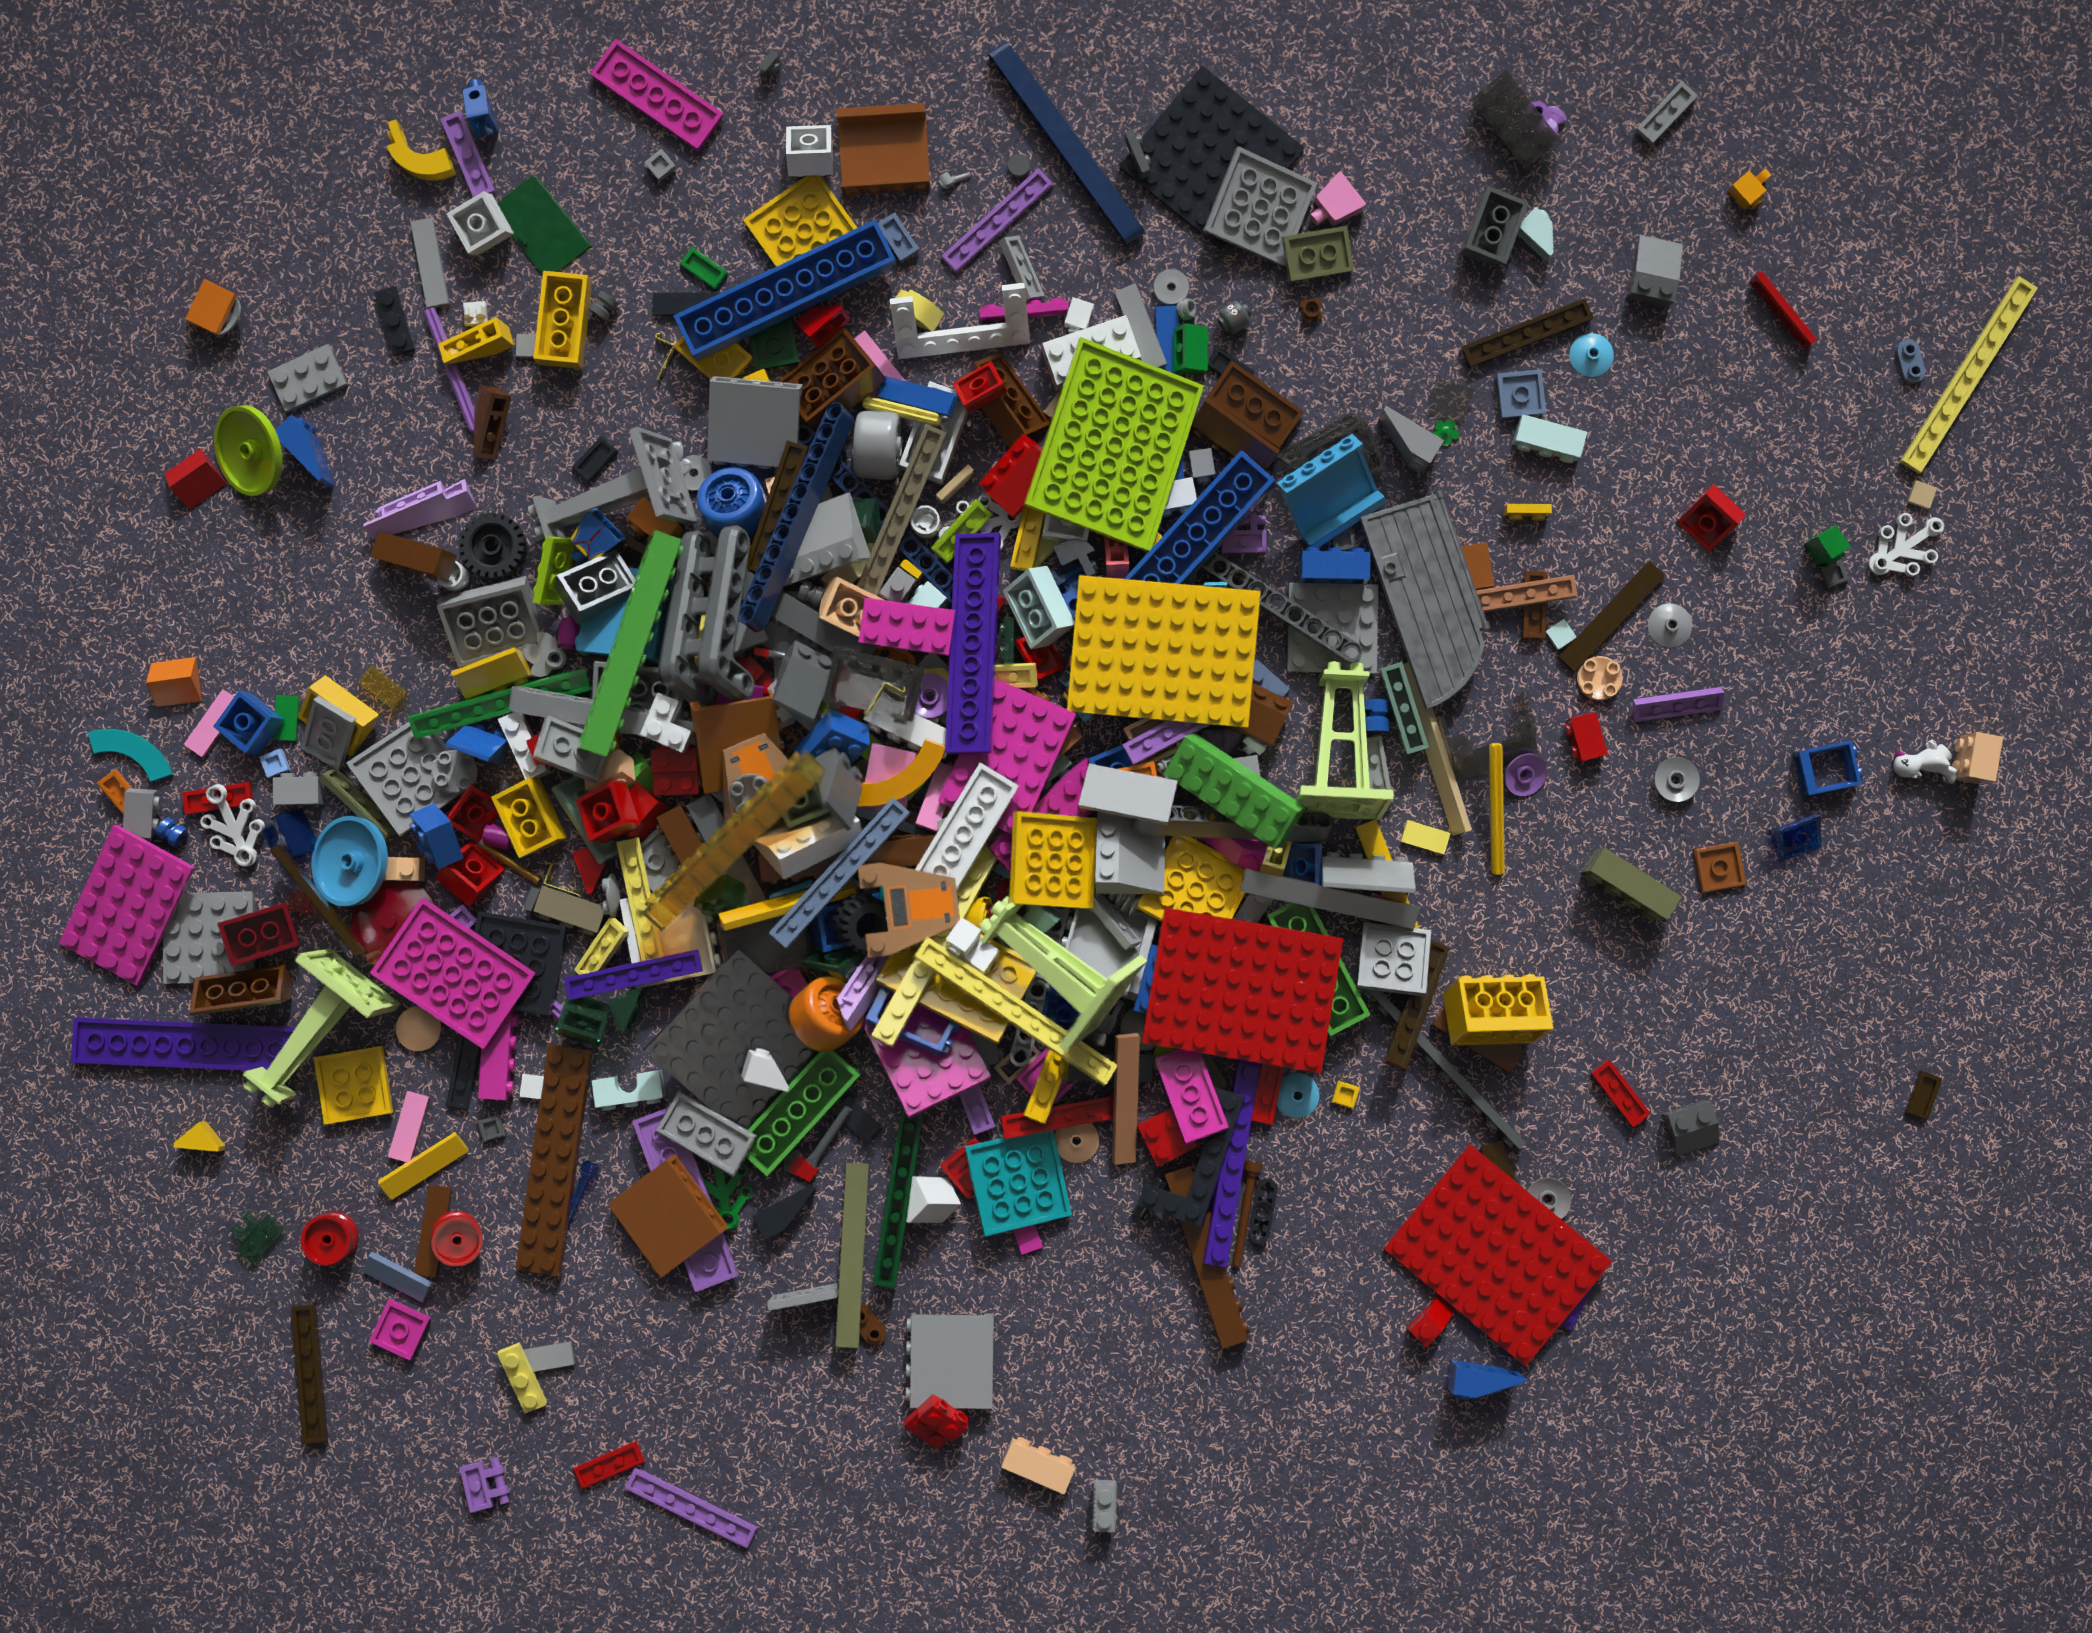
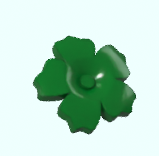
M1442 420L1436 422L1434 429L1437 431L1433 432V434L1444 440L1442 446H1448L1452 443V439L1457 440L1460 435L1457 429H1453L1456 425V422L1453 420H1446L1445 424Z

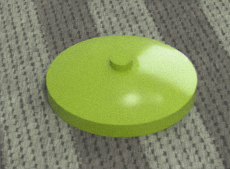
M248 405L235 406L225 410L219 417L214 432L215 454L223 475L242 494L257 496L270 492L280 479L283 464L280 441L273 425L261 411Z

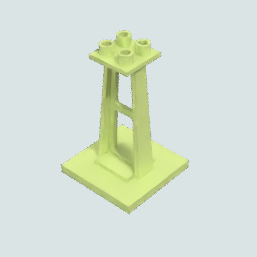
M1328 662L1327 669H1324L1320 678L1319 686H1325L1315 785L1301 786L1295 798L1296 801L1306 807L1304 812L1326 813L1332 818L1381 820L1393 800V790L1370 789L1363 693V688L1369 678V672L1364 671V664L1351 663L1350 670H1341L1340 662ZM1337 688H1347L1352 691L1354 725L1352 733L1334 732L1332 730L1334 698ZM1347 740L1354 743L1356 788L1327 787L1331 741Z
M1007 896L1002 902L998 901L993 906L990 912L994 915L990 919L986 918L979 926V929L985 934L981 942L985 944L999 935L1081 1013L1075 1025L1058 1046L1064 1052H1067L1100 1026L1147 960L1140 955L1107 979L1016 914L1022 904L1009 903L1010 897Z
M332 949L301 953L295 961L322 981L325 987L268 1070L260 1067L246 1071L243 1074L248 1079L244 1087L252 1093H256L258 1089L264 1091L266 1095L262 1098V1101L269 1107H274L276 1103L281 1105L283 1102L294 1099L297 1096L285 1083L351 1006L369 1018L395 1011L401 1004Z

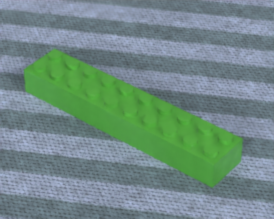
M657 530L650 534L577 746L579 749L603 757H607L608 753L612 754L616 741L613 738L615 732H620L624 719L620 718L622 711L627 710L631 701V697H628L630 689H635L639 678L638 675H635L637 668L643 666L646 658L643 650L645 646L651 643L654 634L650 632L651 627L657 624L661 614V611L658 610L659 604L665 602L669 590L665 588L666 584L672 581L676 568L672 567L674 560L677 561L680 558L683 546L680 545L681 539Z

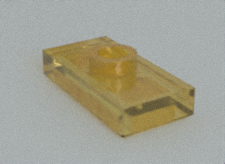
M372 664L358 681V683L393 710L396 709L408 694L406 690Z

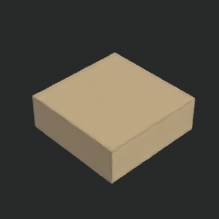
M1916 480L1913 482L1907 502L1930 509L1937 487Z

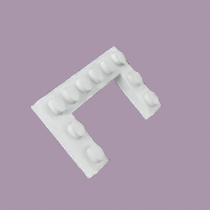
M1024 283L1002 285L1006 323L917 333L912 296L890 299L898 359L1029 344L1030 336Z

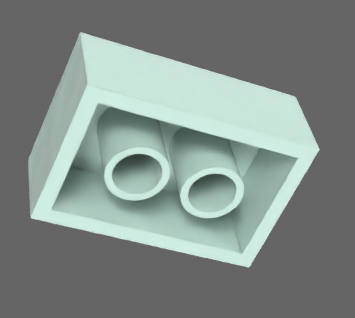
M1048 566L1029 568L1003 590L1030 649L1050 646L1075 626L1072 615Z

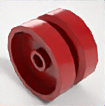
M449 1211L441 1215L434 1222L430 1232L431 1246L436 1258L443 1264L450 1266H463L472 1262L480 1253L483 1245L482 1232L477 1220L469 1213L463 1211ZM456 1236H459V1237L461 1238V1239H457V1238H456V1239L453 1241V1238L456 1237Z
M340 1212L325 1213L309 1221L302 1230L300 1239L302 1251L315 1264H335L354 1252L358 1246L359 1232L353 1219L346 1214Z

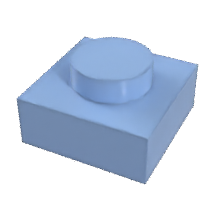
M278 749L259 757L267 778H272L291 770L283 749Z

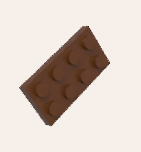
M1233 361L1229 363L1207 395L1210 400L1278 449L1304 413L1299 407Z

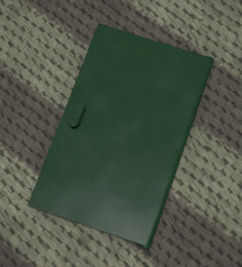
M533 174L497 202L514 233L512 237L542 275L543 271L559 272L584 251L592 247V244L536 174Z

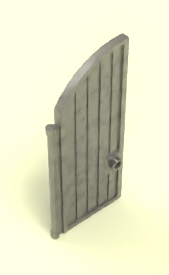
M1442 490L1434 492V495L1359 518L1425 710L1446 701L1466 684L1478 666L1485 643L1480 629L1482 631L1490 629Z

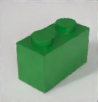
M1185 323L1173 328V372L1198 375L1208 371V327Z
M1837 525L1828 528L1804 543L1818 566L1826 563L1828 566L1846 556L1844 551L1851 547Z

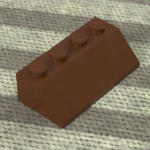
M999 352L974 362L959 378L966 376L990 361L993 363L1008 392L982 406L981 409L1001 435L1003 441L1011 448L1023 433L1031 439L1048 427L1051 422L1002 353Z
M1208 397L1195 415L1190 428L1192 430L1190 433L1199 440L1203 438L1210 443L1208 446L1216 453L1221 451L1227 455L1226 459L1229 462L1242 450L1266 472L1280 452L1278 448Z
M1252 683L1248 728L1228 727L1272 748L1293 702Z
M285 965L195 977L189 1014L192 1016L282 1003L291 999L293 980Z

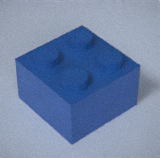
M238 691L213 727L243 752L260 755L285 719L253 693Z
M435 803L409 814L412 821L409 824L410 829L419 840L416 842L420 853L425 854L429 864L433 863L438 869H441L463 859L452 824Z

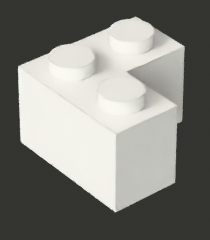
M657 692L640 735L686 753L694 732L674 724L682 702Z
M961 918L946 938V950L986 976L999 957V949L988 942L983 944L980 937L981 930Z

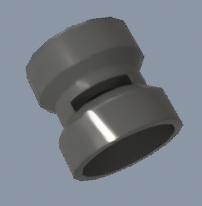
M600 291L597 295V301L592 303L588 309L597 316L598 314L602 317L601 320L607 322L610 318V312L615 310L619 303L607 293Z
M804 580L797 600L803 603L809 602L813 607L819 609L821 598L826 588L814 586L812 582Z

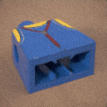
M478 79L469 81V88L463 90L466 117L477 138L498 134L499 131L492 100L486 87Z
M598 508L591 509L585 514L571 537L572 543L577 547L571 553V556L578 563H582L586 557L589 560H593L610 552L625 541L626 537Z

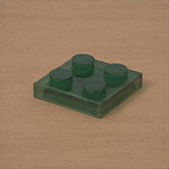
M1005 617V623H1000L1001 640H1005V646H1000V659L1005 664H1014L1015 623L1014 618Z

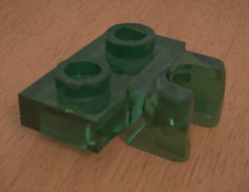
M247 1211L242 1217L243 1221L247 1224V1228L236 1224L231 1229V1233L243 1241L236 1250L254 1264L285 1228L269 1214L260 1222L251 1212Z

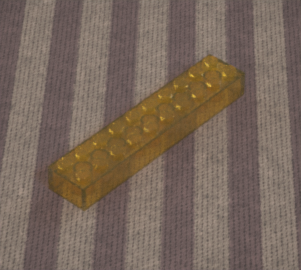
M806 750L800 755L797 752L794 753L787 761V764L783 768L780 767L772 775L768 783L765 782L752 798H748L742 804L741 809L737 813L734 812L721 828L719 827L713 832L706 843L703 842L695 850L691 858L688 857L676 872H672L667 877L661 887L658 886L650 894V897L644 903L646 908L642 914L662 932L818 781L825 768Z

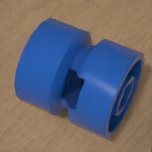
M1364 700L1366 733L1389 732V719L1386 717L1389 713V700Z

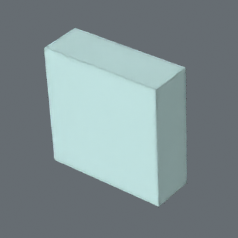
M1565 619L1546 631V635L1556 650H1559L1576 638V635Z

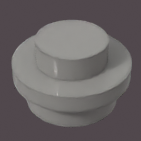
M1187 297L1181 298L1177 304V313L1183 320H1189L1196 314L1195 302Z

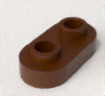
M861 1303V1312L865 1314V1318L860 1320V1334L870 1345H879L885 1340L886 1328L868 1305ZM872 1330L878 1331L879 1336L877 1338L871 1336Z

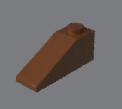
M479 386L474 413L475 457L496 460L512 397L500 388Z

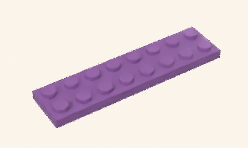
M668 1108L632 1121L650 1171L676 1154L712 1203L694 1153L656 1132ZM723 1232L684 1260L695 1292L739 1275Z

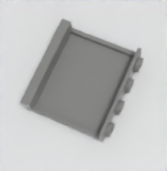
M713 376L709 386L707 460L713 461L714 464L725 465L727 462L735 463L739 467H747L749 464L758 465V468L769 469L771 466L778 467L787 440L798 443L800 396L803 384Z
M1112 904L1142 940L1137 947L1125 950L1118 945L1113 934L1103 926L1100 918L1090 909L1071 908L1075 910L1074 917L1069 916L1066 929L1070 930L1068 938L1063 937L1061 946L1108 979L1140 955L1147 960L1157 923L1156 918L1141 911H1137L1133 916L1128 917L1129 911L1124 913L1121 911L1122 906L1117 907L1115 904ZM1145 965L1121 997L1135 1001Z
M912 1313L911 1318H907V1332H911V1341H907V1355H911V1364L906 1366V1378H910V1387H906V1401H910V1408H918L932 1394H935L940 1399L946 1400L954 1408L992 1409L994 1314L921 1315Z

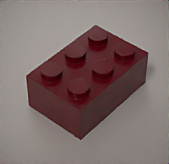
M286 902L217 923L230 966L300 945Z

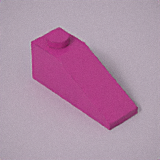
M1199 837L1236 865L1259 871L1268 845L1262 840Z

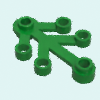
M745 1163L741 1164V1166L746 1168L745 1174L737 1172L735 1176L731 1177L727 1185L724 1171L713 1165L717 1186L706 1180L702 1174L708 1192L720 1200L721 1208L713 1204L723 1220L726 1215H730L733 1219L731 1223H726L729 1228L725 1231H731L738 1226L740 1221L738 1212L746 1200L753 1195L752 1187L745 1185L739 1190L737 1200L730 1206V1195L742 1177L746 1176L749 1172V1167ZM744 1188H748L750 1190V1195L748 1197H745L742 1194V1190Z

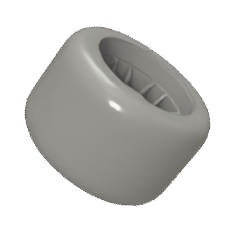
M860 412L855 421L853 439L855 475L863 479H895L898 475L902 452L900 417L893 412Z

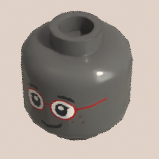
M1233 301L1219 310L1217 321L1225 333L1236 334L1250 324L1249 316H1251V312L1246 304L1241 305L1238 301Z

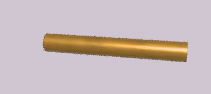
M487 843L482 844V850L534 884L538 885L542 879L496 847L487 846Z

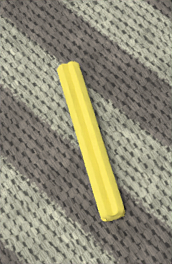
M866 396L862 403V406L867 410L893 412L900 418L933 426H939L942 420V416L939 413Z

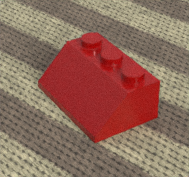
M1024 433L979 482L986 493L1014 519L1026 507L1024 503L1042 451L1041 446Z

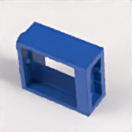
M1852 740L1793 753L1803 797L1862 784L1863 775L1861 768L1857 766V749L1852 744ZM1841 749L1848 781L1817 788L1809 755Z

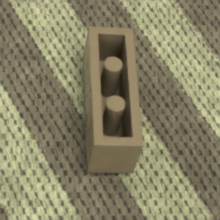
M547 886L541 887L533 910L539 913L538 917L551 921L552 918L561 920L560 925L572 929L573 925L582 928L581 932L594 936L595 932L599 933L607 917V915H604L603 905Z

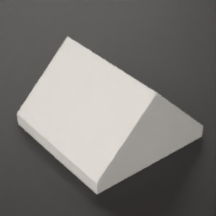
M912 1176L907 1222L943 1223L961 1205L948 1178Z

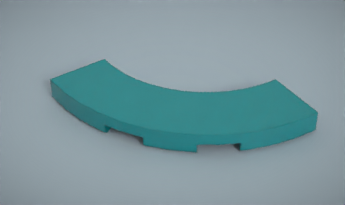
M100 729L87 732L94 754L102 752L123 753L133 758L143 767L150 782L174 775L167 759L160 750L139 735L117 729Z

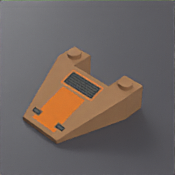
M765 733L722 750L724 820L731 838L739 846L759 838L760 834L753 817H740L732 808L728 796L731 784L738 777L745 774L760 775L771 784L774 779L797 771ZM775 800L771 809L777 807Z
M884 863L858 866L860 889L883 887L888 932L866 934L868 958L896 955L923 942L927 937L932 938L955 927L959 922L960 913L955 878Z

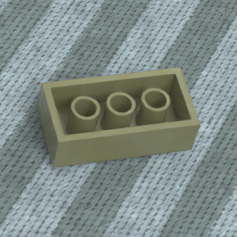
M1606 848L1595 849L1581 871L1586 875L1584 877L1585 880L1594 885L1598 883L1604 886V892L1612 897L1617 895L1623 898L1622 903L1631 909H1640L1643 911L1641 915L1650 921L1668 920L1682 898L1679 894Z

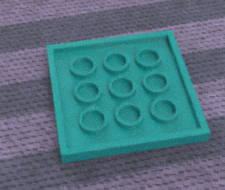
M1054 1131L1010 1139L1002 1137L964 1146L983 1236L1072 1215Z

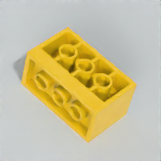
M1534 974L1522 977L1504 975L1501 978H1493L1492 975H1485L1480 978L1462 976L1443 993L1451 1045L1536 1043L1553 1030L1544 977H1535Z

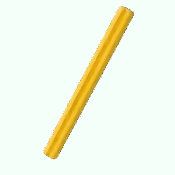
M1492 743L1489 745L1491 872L1494 875H1501L1505 872L1503 747L1500 743Z

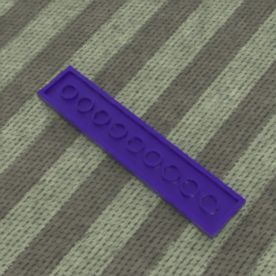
M999 532L955 534L952 610H955L949 659L945 753L992 754L1001 534Z
M74 1017L71 1063L246 1071L263 1067L268 1070L296 1027Z

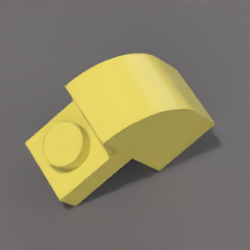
M900 290L895 298L912 296L916 325L925 330L934 331L944 313L922 295L912 290H909V292Z

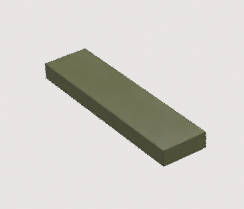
M333 768L320 776L319 780L358 817L371 821L380 830L384 840L396 833L383 813L376 809V805L341 771Z

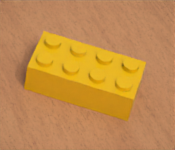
M543 271L533 356L538 365L583 369L589 318L588 308L590 307L592 281L588 275Z

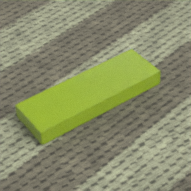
M975 499L930 548L948 564L955 554V534L977 533L993 515Z

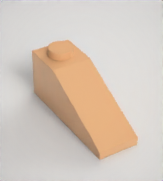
M388 857L384 880L425 881V859Z

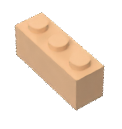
M1018 1437L1017 1440L1012 1438L1001 1467L1065 1494L1075 1470L1072 1459L1064 1455H1060L1059 1458L1051 1455L1052 1451L1043 1446H1039L1038 1449L1030 1446L1031 1442L1022 1437Z

